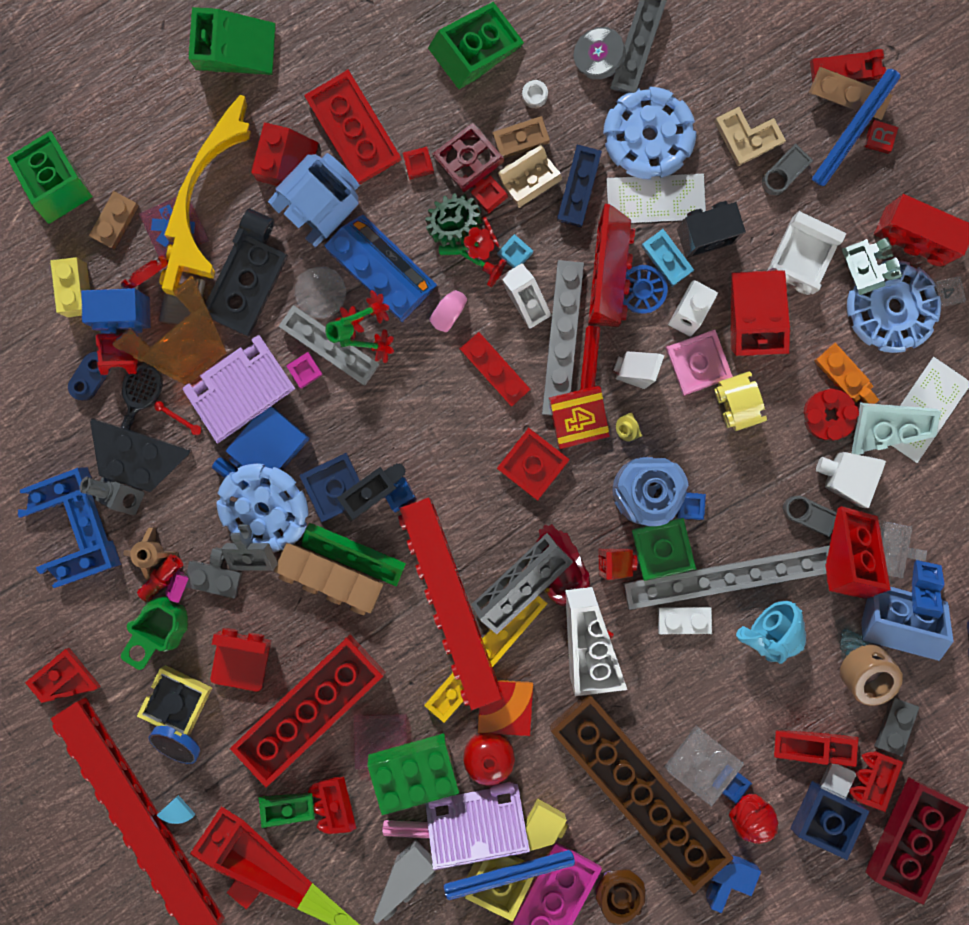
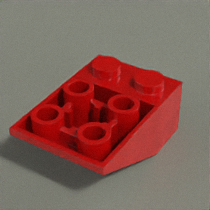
M785 270L731 272V351L736 356L789 354L790 322Z

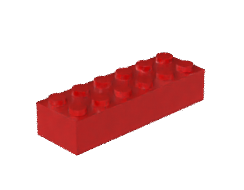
M350 634L250 728L230 750L265 787H268L369 691L386 672Z

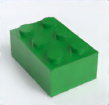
M444 733L368 754L367 766L382 815L459 794L458 780Z

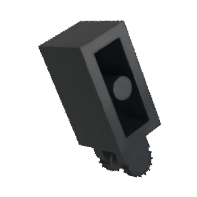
M400 463L393 464V466H390L385 471L379 467L337 497L335 502L348 520L352 522L396 489L394 484L405 475L406 468Z

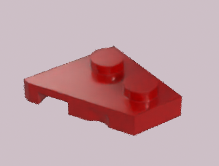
M70 648L63 650L25 682L41 703L87 691H94L101 687Z

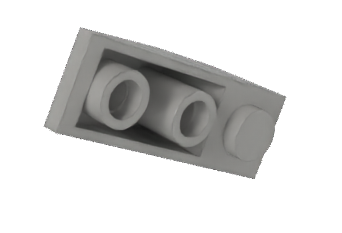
M417 839L407 846L395 859L374 915L373 921L376 924L382 919L385 921L390 919L397 911V905L402 901L408 902L416 894L417 891L415 889L422 882L426 885L436 875L435 870H433L432 856Z

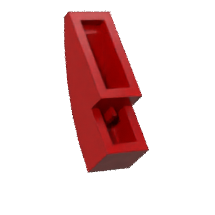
M776 730L774 757L824 765L831 763L856 767L859 737Z

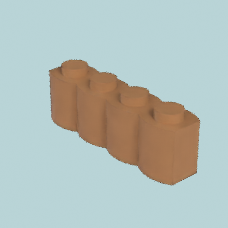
M286 543L274 572L279 574L278 578L290 584H293L295 580L303 584L302 589L313 594H317L318 591L323 592L327 595L326 599L330 602L341 605L343 601L351 605L350 610L360 615L373 611L385 584L300 545H292L290 543Z

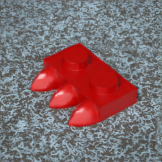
M877 751L862 754L861 756L869 766V769L855 772L863 786L852 787L849 791L858 802L886 812L903 762Z
M344 777L323 779L309 788L308 793H312L313 797L321 799L313 806L314 812L318 815L326 816L317 824V828L326 834L351 832L356 829Z

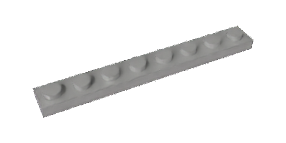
M829 546L687 571L647 581L643 579L623 583L627 606L631 610L827 574L825 565Z

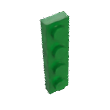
M310 522L305 529L302 547L397 587L406 563Z

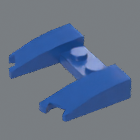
M88 467L75 468L20 489V493L28 494L27 509H18V517L22 518L64 503L80 549L78 552L36 567L40 574L48 570L58 580L52 585L53 588L121 565L113 540H107L93 496L80 492L81 481L85 477L91 478Z

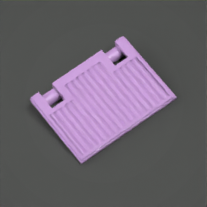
M260 335L252 339L254 344L245 350L240 347L200 375L202 380L192 386L189 383L183 387V391L217 444L295 390V387ZM260 352L259 355H257L256 357H254L252 360H249V359H251L253 356H255L256 354H258V353ZM206 389H209V390H207L205 393H203L202 395L198 396L199 394H201V393H202L203 391H205Z
M511 782L492 785L490 789L449 796L425 803L433 870L530 852L518 784ZM510 793L511 802L498 804L497 795ZM448 805L449 814L436 815V807Z

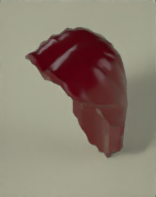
M553 524L549 526L544 525L542 529H539V538L536 540V543L548 533L573 561L545 589V592L554 603L559 606H566V590L589 588L590 575L569 534L564 533L562 530L558 531ZM550 545L546 546L541 553H543Z

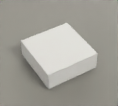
M829 763L820 785L847 797L856 774L842 765Z

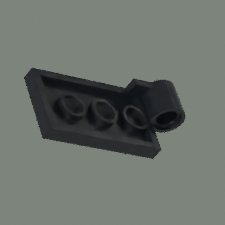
M251 208L246 210L232 241L234 243L232 250L200 313L247 337H250L288 258L287 254L266 245L274 227L275 220ZM248 272L254 275L253 283L249 286L242 285V275ZM234 296H241L243 299V304L238 309H232L229 304Z

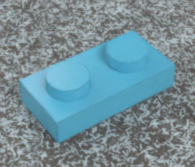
M664 229L641 245L671 287L694 271Z

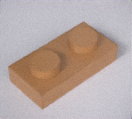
M542 116L493 132L497 150L503 158L534 149L540 145L549 144L550 142Z
M113 191L89 237L115 250L139 205Z

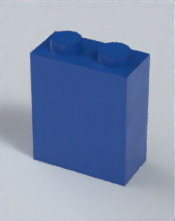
M270 406L253 418L228 447L226 452L231 455L229 460L238 468L248 464H265V467L271 469L276 467L283 471L310 438L278 410ZM264 478L263 483L270 485L269 479Z

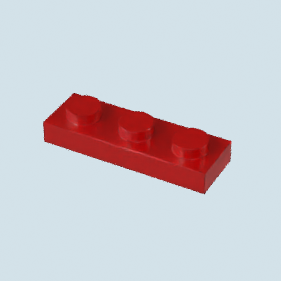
M480 332L460 348V351L510 407L515 405L531 390Z

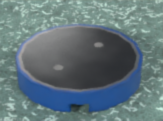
M156 726L148 737L149 742L163 755L185 764H193L199 757L200 748L188 735L182 733L180 737L174 734L176 731L174 728L168 726Z

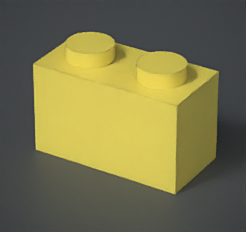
M77 257L51 260L56 312L65 317L82 316L81 290H90L87 263Z

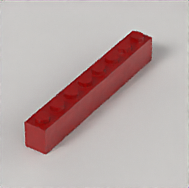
M428 497L399 508L402 514L398 516L403 531H408L410 537L407 540L408 548L411 555L416 554L419 564L415 565L420 580L425 579L428 589L424 590L429 605L434 604L437 614L433 615L438 630L443 629L446 638L442 640L447 655L452 654L455 663L451 665L456 680L460 679L464 689L460 693L465 706L470 705L471 710L501 700L503 695L433 500Z

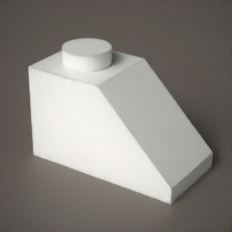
M522 263L500 276L509 297L529 329L552 316L535 278Z

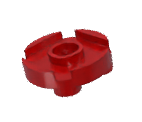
M832 388L813 394L806 402L804 407L805 425L807 430L820 440H838L846 437L854 429L857 417L859 416V409L847 393ZM826 409L835 410V420L827 421L825 419L827 417Z

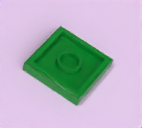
M684 518L671 520L667 524L660 526H645L632 529L644 581L696 570Z

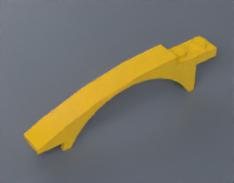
M239 95L224 113L199 150L179 190L164 234L167 240L173 243V245L169 244L166 253V259L169 260L167 270L163 269L160 276V285H162V289L166 294L177 295L182 272L214 279L215 270L197 248L192 236L189 218L190 201L195 184L205 167L227 148L250 139L249 123L243 122L247 109L245 96Z

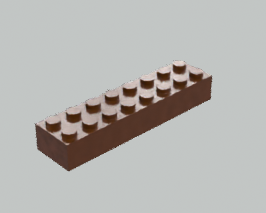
M591 694L583 695L549 725L554 736L693 894L734 859L728 849Z

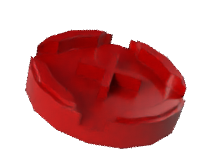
M165 255L158 256L160 262L151 260L133 272L129 282L124 279L120 282V285L123 289L135 288L166 267L169 261Z

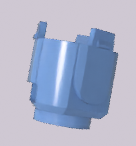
M326 153L322 158L312 154L307 155L275 189V194L269 199L268 203L278 213L288 205L289 207L284 212V215L298 228L307 223L313 230L305 239L316 247L359 204L358 195L355 190L360 185L352 174L330 154Z
M644 457L629 461L618 471L614 479L612 491L614 503L620 513L626 516L628 520L640 525L660 526L667 524L675 517L685 500L686 490L689 485L685 473L677 463H673L666 458ZM652 482H656V483H657V484H655V485H653V486H648V485H649L650 483H652ZM661 488V495L658 498H654L656 490Z

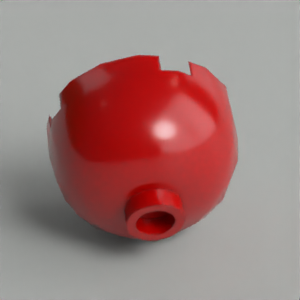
M478 733L465 746L463 755L464 768L470 778L478 784L486 786L500 784L508 778L514 768L515 754L513 746L508 738L502 734Z

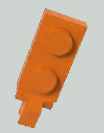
M836 342L814 360L830 380L841 391L847 393L854 402L860 400L862 403L876 404L879 401L878 397L870 390L874 387L870 380Z

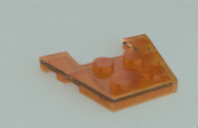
M192 276L173 291L174 295L191 312L152 347L132 328L124 332L112 344L115 348L129 353L141 362L144 361L184 385L192 383L227 353Z

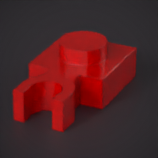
M491 175L485 180L481 179L472 186L475 188L471 191L473 198L488 214L508 198L507 193Z

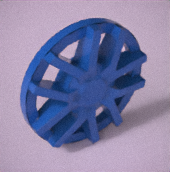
M639 265L631 268V270L629 269L626 272V279H629L634 286L629 288V292L632 294L627 299L624 297L623 304L627 305V308L632 312L640 314L652 313L661 307L668 291L667 282L663 274L656 268L648 265ZM640 270H647V279H641ZM637 271V280L628 276ZM651 272L656 274L659 278L650 281ZM662 282L663 288L654 289V284ZM663 292L662 298L659 301L654 294ZM633 297L638 299L634 307L628 303ZM652 298L656 305L650 307L647 299ZM643 301L647 309H638V306Z

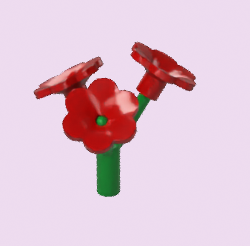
M484 217L485 229L471 228L469 236L464 239V245L456 244L455 247H451V245L443 247L440 245L439 254L462 255L482 267V271L489 274L487 285L492 288L501 276L507 261L502 258L495 266L489 262L484 263L481 261L489 258V252L494 249V243L497 248L500 247L487 218Z

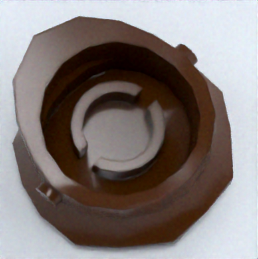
M629 869L607 872L597 886L596 900L608 922L617 925L624 924L632 920L636 915L639 916L642 912L641 908L645 904L644 881Z

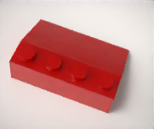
M604 204L598 222L588 324L619 327L621 320L626 321L627 305H623L624 295L629 294L630 280L626 279V270H631L633 254H629L628 250L629 244L634 243L635 228H631V219L611 204Z

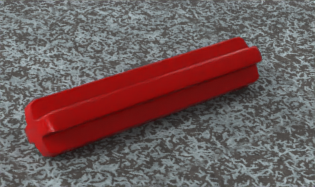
M587 326L580 390L595 387L600 327Z

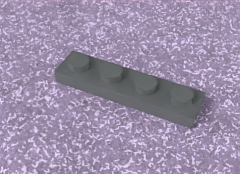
M639 0L624 45L626 49L625 59L622 65L620 64L616 69L617 71L615 72L610 89L625 94L637 91L667 0Z

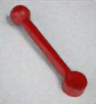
M157 401L154 404L156 411H163L191 429L193 435H200L202 433L201 426L189 423L166 408L163 402Z

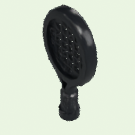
M138 363L137 373L138 371L141 372L140 376L128 374L127 372L124 377L122 397L126 402L128 411L120 427L131 430L136 413L150 407L160 396L163 387V377L159 368L153 363Z

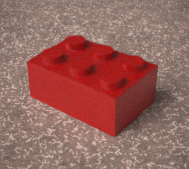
M902 194L885 207L873 235L879 237L880 240L888 237L891 245H898L904 248V252L907 254L923 256L932 265L945 266L965 255L969 246V222Z

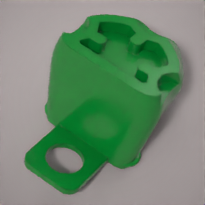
M167 596L148 602L141 610V613L127 624V630L132 634V637L121 653V659L134 668L142 670L156 649L167 651L177 648L188 629V616L185 606L174 603ZM135 645H139L145 650V657L141 661H135L130 656V650Z

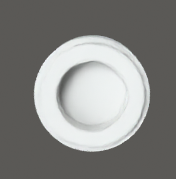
M532 80L525 84L522 91V99L528 107L539 108L546 103L548 89L543 82Z

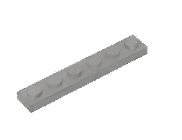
M558 260L542 415L552 416L549 397L571 392L583 262Z

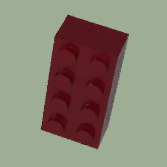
M908 777L865 873L876 883L924 905L969 807L953 797Z

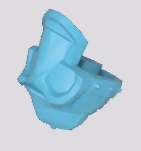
M790 601L776 602L764 610L754 622L751 630L744 626L738 629L736 633L737 639L754 648L761 656H765L767 661L782 664L787 658L803 651L806 645L805 622L802 610Z

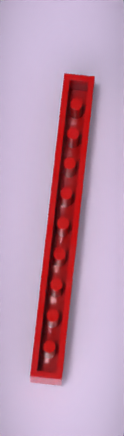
M85 697L52 717L51 721L53 722L54 732L63 738L67 745L68 754L72 759H76L80 765L83 778L92 784L97 800L104 804L109 812L110 821L114 826H118L122 832L125 845L134 851L139 867L144 872L146 871L151 879L152 888L157 894H161L166 902L167 912L176 918L179 925H221L225 917L166 823L157 816L159 812L88 699Z

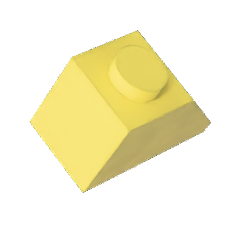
M539 799L536 800L524 822L529 851L553 845L557 838L561 839L568 827L565 813Z

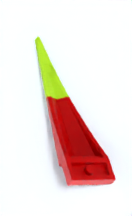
M222 806L190 853L191 856L209 866L212 870L330 925H360L288 862L244 820Z

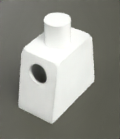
M695 280L692 281L668 325L691 337L701 326L718 292ZM682 319L688 320L692 324H688L684 322Z
M842 452L837 453L834 461L821 457L816 471L828 476L825 488L857 507L869 508L886 461Z

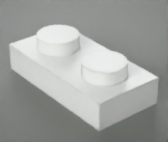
M658 607V634H712L711 607Z

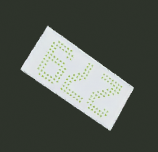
M704 174L669 175L663 178L655 176L651 177V179L636 177L607 178L608 204H611L629 217L631 223L681 221L687 217L688 212L696 209H702L703 212L706 211Z
M933 357L900 406L940 410L938 434L968 390L969 380ZM935 437L891 446L918 463Z

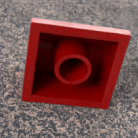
M264 122L251 173L259 182L278 186L307 155H317L319 142L290 128Z

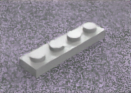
M294 305L279 325L281 329L364 386L379 367L376 361L354 346L341 347L340 342H330L326 337V327Z

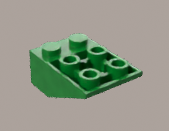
M192 7L188 59L195 70L273 75L276 23L221 9Z

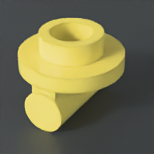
M633 413L622 416L617 420L616 431L624 441H632L642 436Z

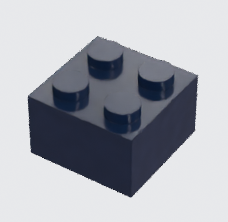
M812 781L790 829L799 838L848 860L870 811L860 803Z

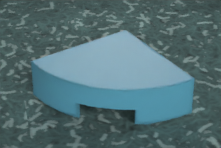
M179 795L157 814L160 819L172 824L184 823L196 815Z

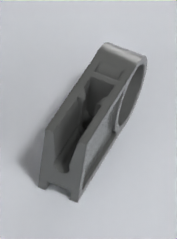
M795 143L764 175L762 179L763 189L770 195H780L813 160ZM769 174H780L784 178V187L779 190L770 187L767 180Z
M791 496L784 502L783 512L789 520L830 537L834 528L836 512L803 496ZM794 499L802 500L806 506L805 514L801 518H794L789 512V505Z

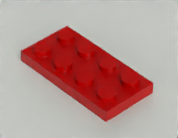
M349 69L304 95L346 168L359 185L402 160Z

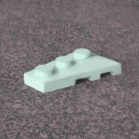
M860 403L851 453L860 455L864 454L865 451L873 449L881 450L888 448L887 446L907 444L936 437L941 411L933 408Z

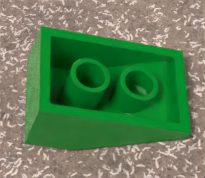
M493 1L438 30L428 49L456 87L461 89L480 78L520 48L524 42Z
M52 131L47 132L7 157L31 204L48 224L61 218L93 197L83 178Z

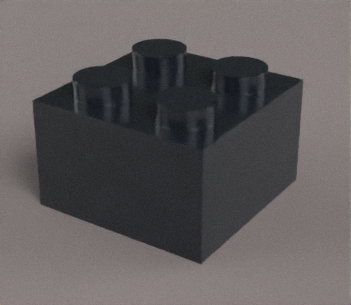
M727 201L714 204L712 209L703 212L702 209H696L688 212L687 217L682 220V223L677 228L686 259L733 245L746 233L737 202L728 204Z

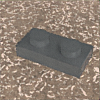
M893 697L889 701L874 746L903 756L919 707Z

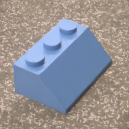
M890 587V591L867 598L862 617L863 641L940 661L954 642L947 601L942 600L943 614L940 618L913 613L912 592Z

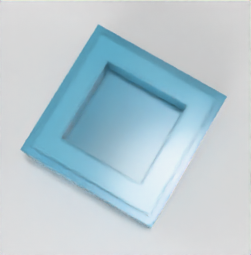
M514 234L497 255L507 261V264L513 269L521 263L524 264L534 251Z

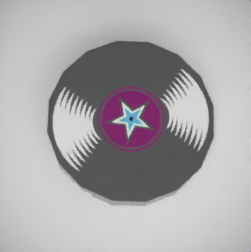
M596 27L587 31L579 38L574 48L573 57L578 70L586 75V77L590 79H604L612 76L617 71L616 69L619 65H622L626 49L621 36L615 30L608 27Z

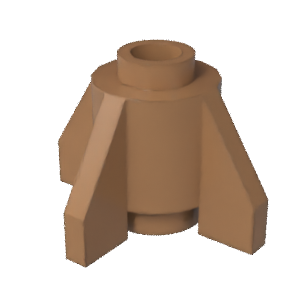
M152 527L147 529L141 542L136 543L131 550H124L123 556L130 557L134 565L141 568L146 580L150 578V573L154 570V566L158 565L163 558H168L171 554L178 557V552L163 551L162 546L155 542L156 528Z

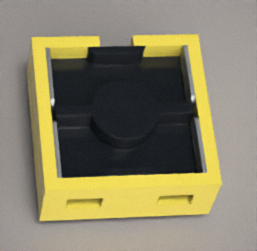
M165 665L159 669L151 686L154 691L145 698L137 717L156 726L172 727L176 730L174 734L180 737L182 733L189 736L212 687Z

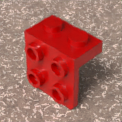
M222 628V631L214 633L212 645L217 646L210 677L211 682L245 690L260 691L264 683L272 640L264 639V635L257 633H248V636L238 634V630Z

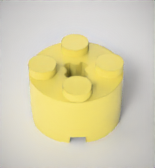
M750 371L719 381V387L714 389L718 403H724L726 412L723 413L726 427H733L735 431L767 421L766 416L761 417L760 411L765 410L757 383L756 381L750 382L748 379L752 376Z

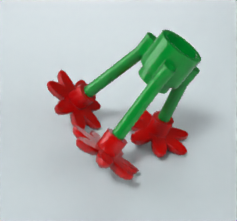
M371 290V298L366 299L369 304L367 309L356 313L355 306H352L349 312L341 307L340 313L342 317L329 322L326 325L325 333L330 342H340L341 347L371 348L372 351H377L375 356L376 362L382 358L383 362L387 363L388 354L394 353V349L389 346L393 343L394 337H388L386 329H383L381 336L379 334L374 335V343L350 340V338H356V331L364 332V328L359 322L368 314H376L379 323L383 319L389 321L386 311L390 307L387 304H382L384 301L383 294H378L377 296L375 291Z

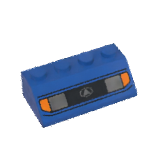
M364 215L341 227L324 245L327 252L369 292L373 290L377 296L378 294H383L384 301L382 304L389 305V311L400 322H403L437 287L433 280Z

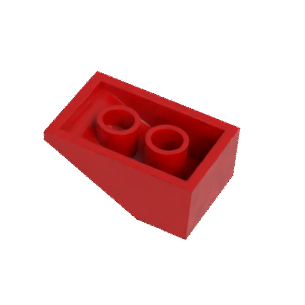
M842 506L837 509L825 565L829 591L867 599L891 590L878 516Z

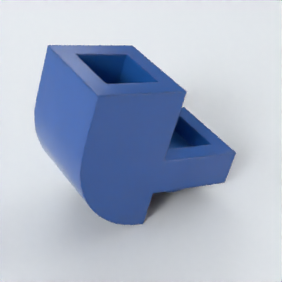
M732 856L734 859L711 878L714 883H710L708 886L706 898L712 910L722 913L731 889L752 896L761 874V870L755 863Z

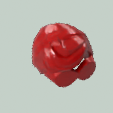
M751 793L743 796L728 814L733 823L734 830L745 841L762 844L771 841L777 834L779 823L775 809L757 794Z

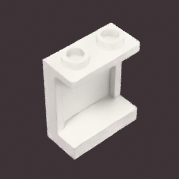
M798 211L792 217L767 271L785 270L786 283L788 282L796 286L795 289L800 293L806 295L814 294L820 290L822 286L820 282L837 246L843 242L846 233Z

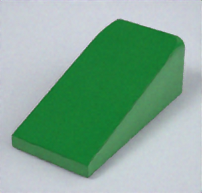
M312 793L258 797L262 828L315 820Z

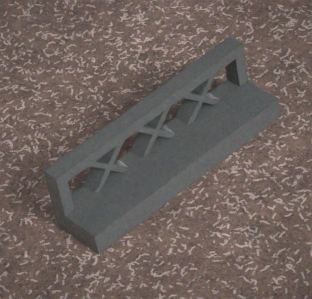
M546 533L471 605L479 619L495 634H498L561 575L573 561L556 544L553 538ZM550 545L543 553H541L546 546ZM490 600L489 604L482 609V607Z

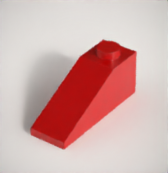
M598 549L599 575L606 580L632 577L633 570H637V555H633L632 549Z

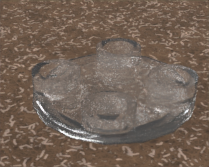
M315 267L299 275L295 288V297L297 304L304 313L315 318H326L333 316L343 306L346 300V287L344 280L336 271L327 267Z

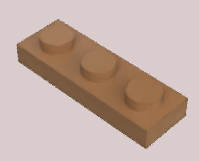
M819 67L809 93L858 112L874 87ZM892 94L887 96L873 118L882 120L893 96Z

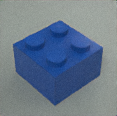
M137 289L81 290L82 323L91 326L92 330H100L101 334H116V330L126 329L127 333H142V329L151 328L150 297Z

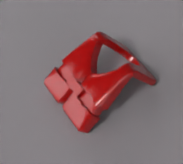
M121 333L118 336L115 334L96 335V346L99 348V351H97L99 360L97 366L101 375H108L111 367H123L128 374H137L139 350H137L139 347L138 333Z

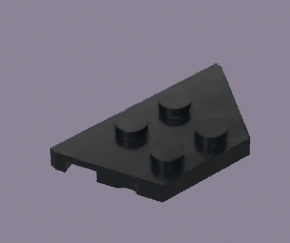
M92 418L90 421L99 476L151 492L191 452V449Z

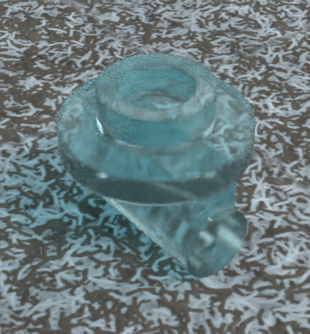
M844 628L841 632L842 638L839 647L847 656L853 650L869 644V642L863 641L862 635L847 628Z

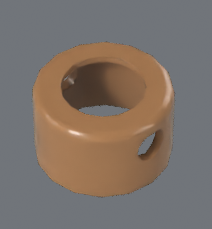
M866 645L853 650L843 660L840 667V677L855 699L864 705L876 706L884 704L899 692L903 683V674L899 666L879 646ZM872 656H878L883 660H876ZM882 672V674L876 680L872 681L869 684H865L866 680L870 676H872L875 673Z

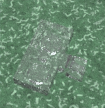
M883 522L881 537L888 576L903 578L907 558L926 561L927 551L909 548L913 528L911 526Z

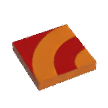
M497 680L503 698L479 707L478 733L530 736L533 682Z

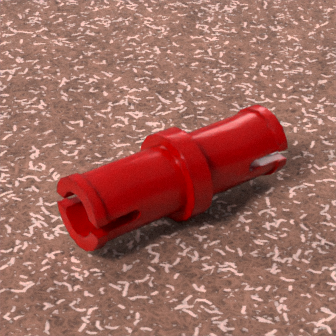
M169 555L167 560L158 569H154L150 573L148 581L137 591L138 596L145 602L152 601L153 597L162 588H166L170 584V579L183 567L182 560L176 555Z

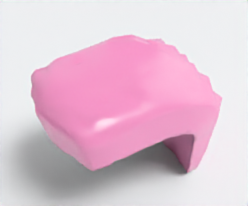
M456 290L447 294L430 317L432 325L437 330L448 332L461 314L467 302L466 296Z

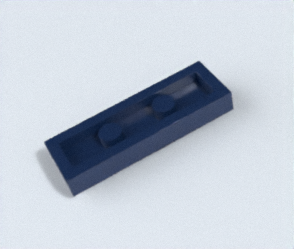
M577 144L557 218L558 222L582 228L602 153L601 150Z

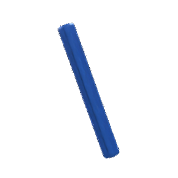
M891 68L884 73L813 176L812 180L820 186L827 184L900 79L901 75L899 72Z
M570 850L450 882L444 885L445 896L447 900H452L572 867L575 865L574 855Z

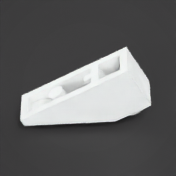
M626 352L623 358L620 356L617 358L613 370L617 372L615 379L645 389L656 381L664 355Z

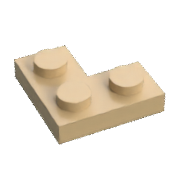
M740 107L717 117L714 121L737 167L784 144L786 141L774 118L751 129Z

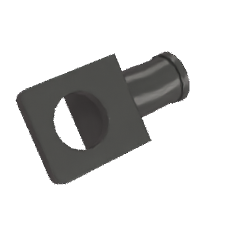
M85 477L80 483L81 493L94 496L93 498L112 510L130 515H136L145 494L141 490L122 485L119 482L104 477L100 481ZM127 494H133L135 498L133 504L129 507H124V497Z

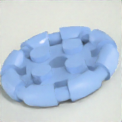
M649 87L648 90L641 91L638 88L635 93L628 92L616 101L617 105L615 108L609 110L603 134L606 135L607 139L605 147L612 161L617 166L620 165L627 170V174L641 179H651V177L655 176L663 178L679 170L684 165L683 161L686 157L689 158L696 142V131L693 130L695 120L687 104L683 100L679 101L673 97L674 93L658 87ZM649 100L650 105L642 108L641 101ZM666 105L674 110L670 116L663 111ZM624 112L631 115L627 121L621 116ZM682 126L683 134H676L677 127ZM646 128L653 129L656 132V138L653 140L645 139L642 133L643 130ZM624 134L625 141H618L616 135ZM671 147L678 151L675 156L668 153ZM629 152L637 158L634 162L626 157ZM657 158L658 166H650L649 159Z
M898 260L902 277L885 281L884 287L873 290L868 297L863 294L859 295L855 285L853 290L849 291L847 298L848 317L851 316L854 326L851 327L864 343L869 346L873 344L878 347V350L883 352L899 353L905 352L906 348L918 347L931 336L934 331L933 326L940 318L941 300L934 289L936 286L934 281L920 267L914 268L910 266V262ZM905 275L911 278L910 284L902 281ZM924 291L927 300L922 301L919 292ZM891 299H896L900 302L901 309L898 313L890 310L889 302ZM868 310L870 320L864 322L861 312ZM919 314L925 318L923 323L917 321ZM907 329L908 337L903 338L901 331ZM879 330L887 331L884 338L877 335Z
M248 464L239 467L237 472H231L223 480L218 491L220 500L216 502L217 512L222 525L227 526L230 530V536L232 533H240L239 525L235 520L239 517L244 523L243 525H249L251 528V543H269L273 552H279L284 549L286 543L295 544L306 529L307 523L305 518L308 517L306 497L303 491H299L296 487V481L281 469L276 467L271 469L265 467V464ZM264 478L269 479L271 484H264ZM243 480L249 483L247 487L243 483ZM285 490H286L287 493L290 495L289 498H288V497L286 496V494L284 493ZM231 496L238 498L237 501H230ZM258 502L265 503L269 508V512H262L258 508ZM288 512L292 513L295 518L288 517ZM280 528L283 531V536L278 532ZM262 534H263V538H262V539L256 537V535H262Z

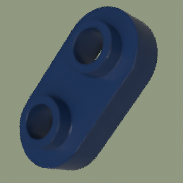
M97 352L89 353L84 357L69 381L68 391L77 400L88 401L92 399L107 375L100 374L98 367L94 370L91 367L92 362H99ZM80 383H83L84 389L79 392L77 387Z

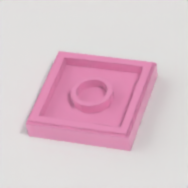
M716 330L665 348L683 396L733 377Z

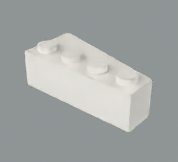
M593 588L566 590L569 670L575 696L627 690Z

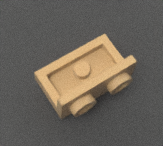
M542 145L527 152L526 155L507 165L498 173L503 188L519 208L562 180L561 173L547 158Z

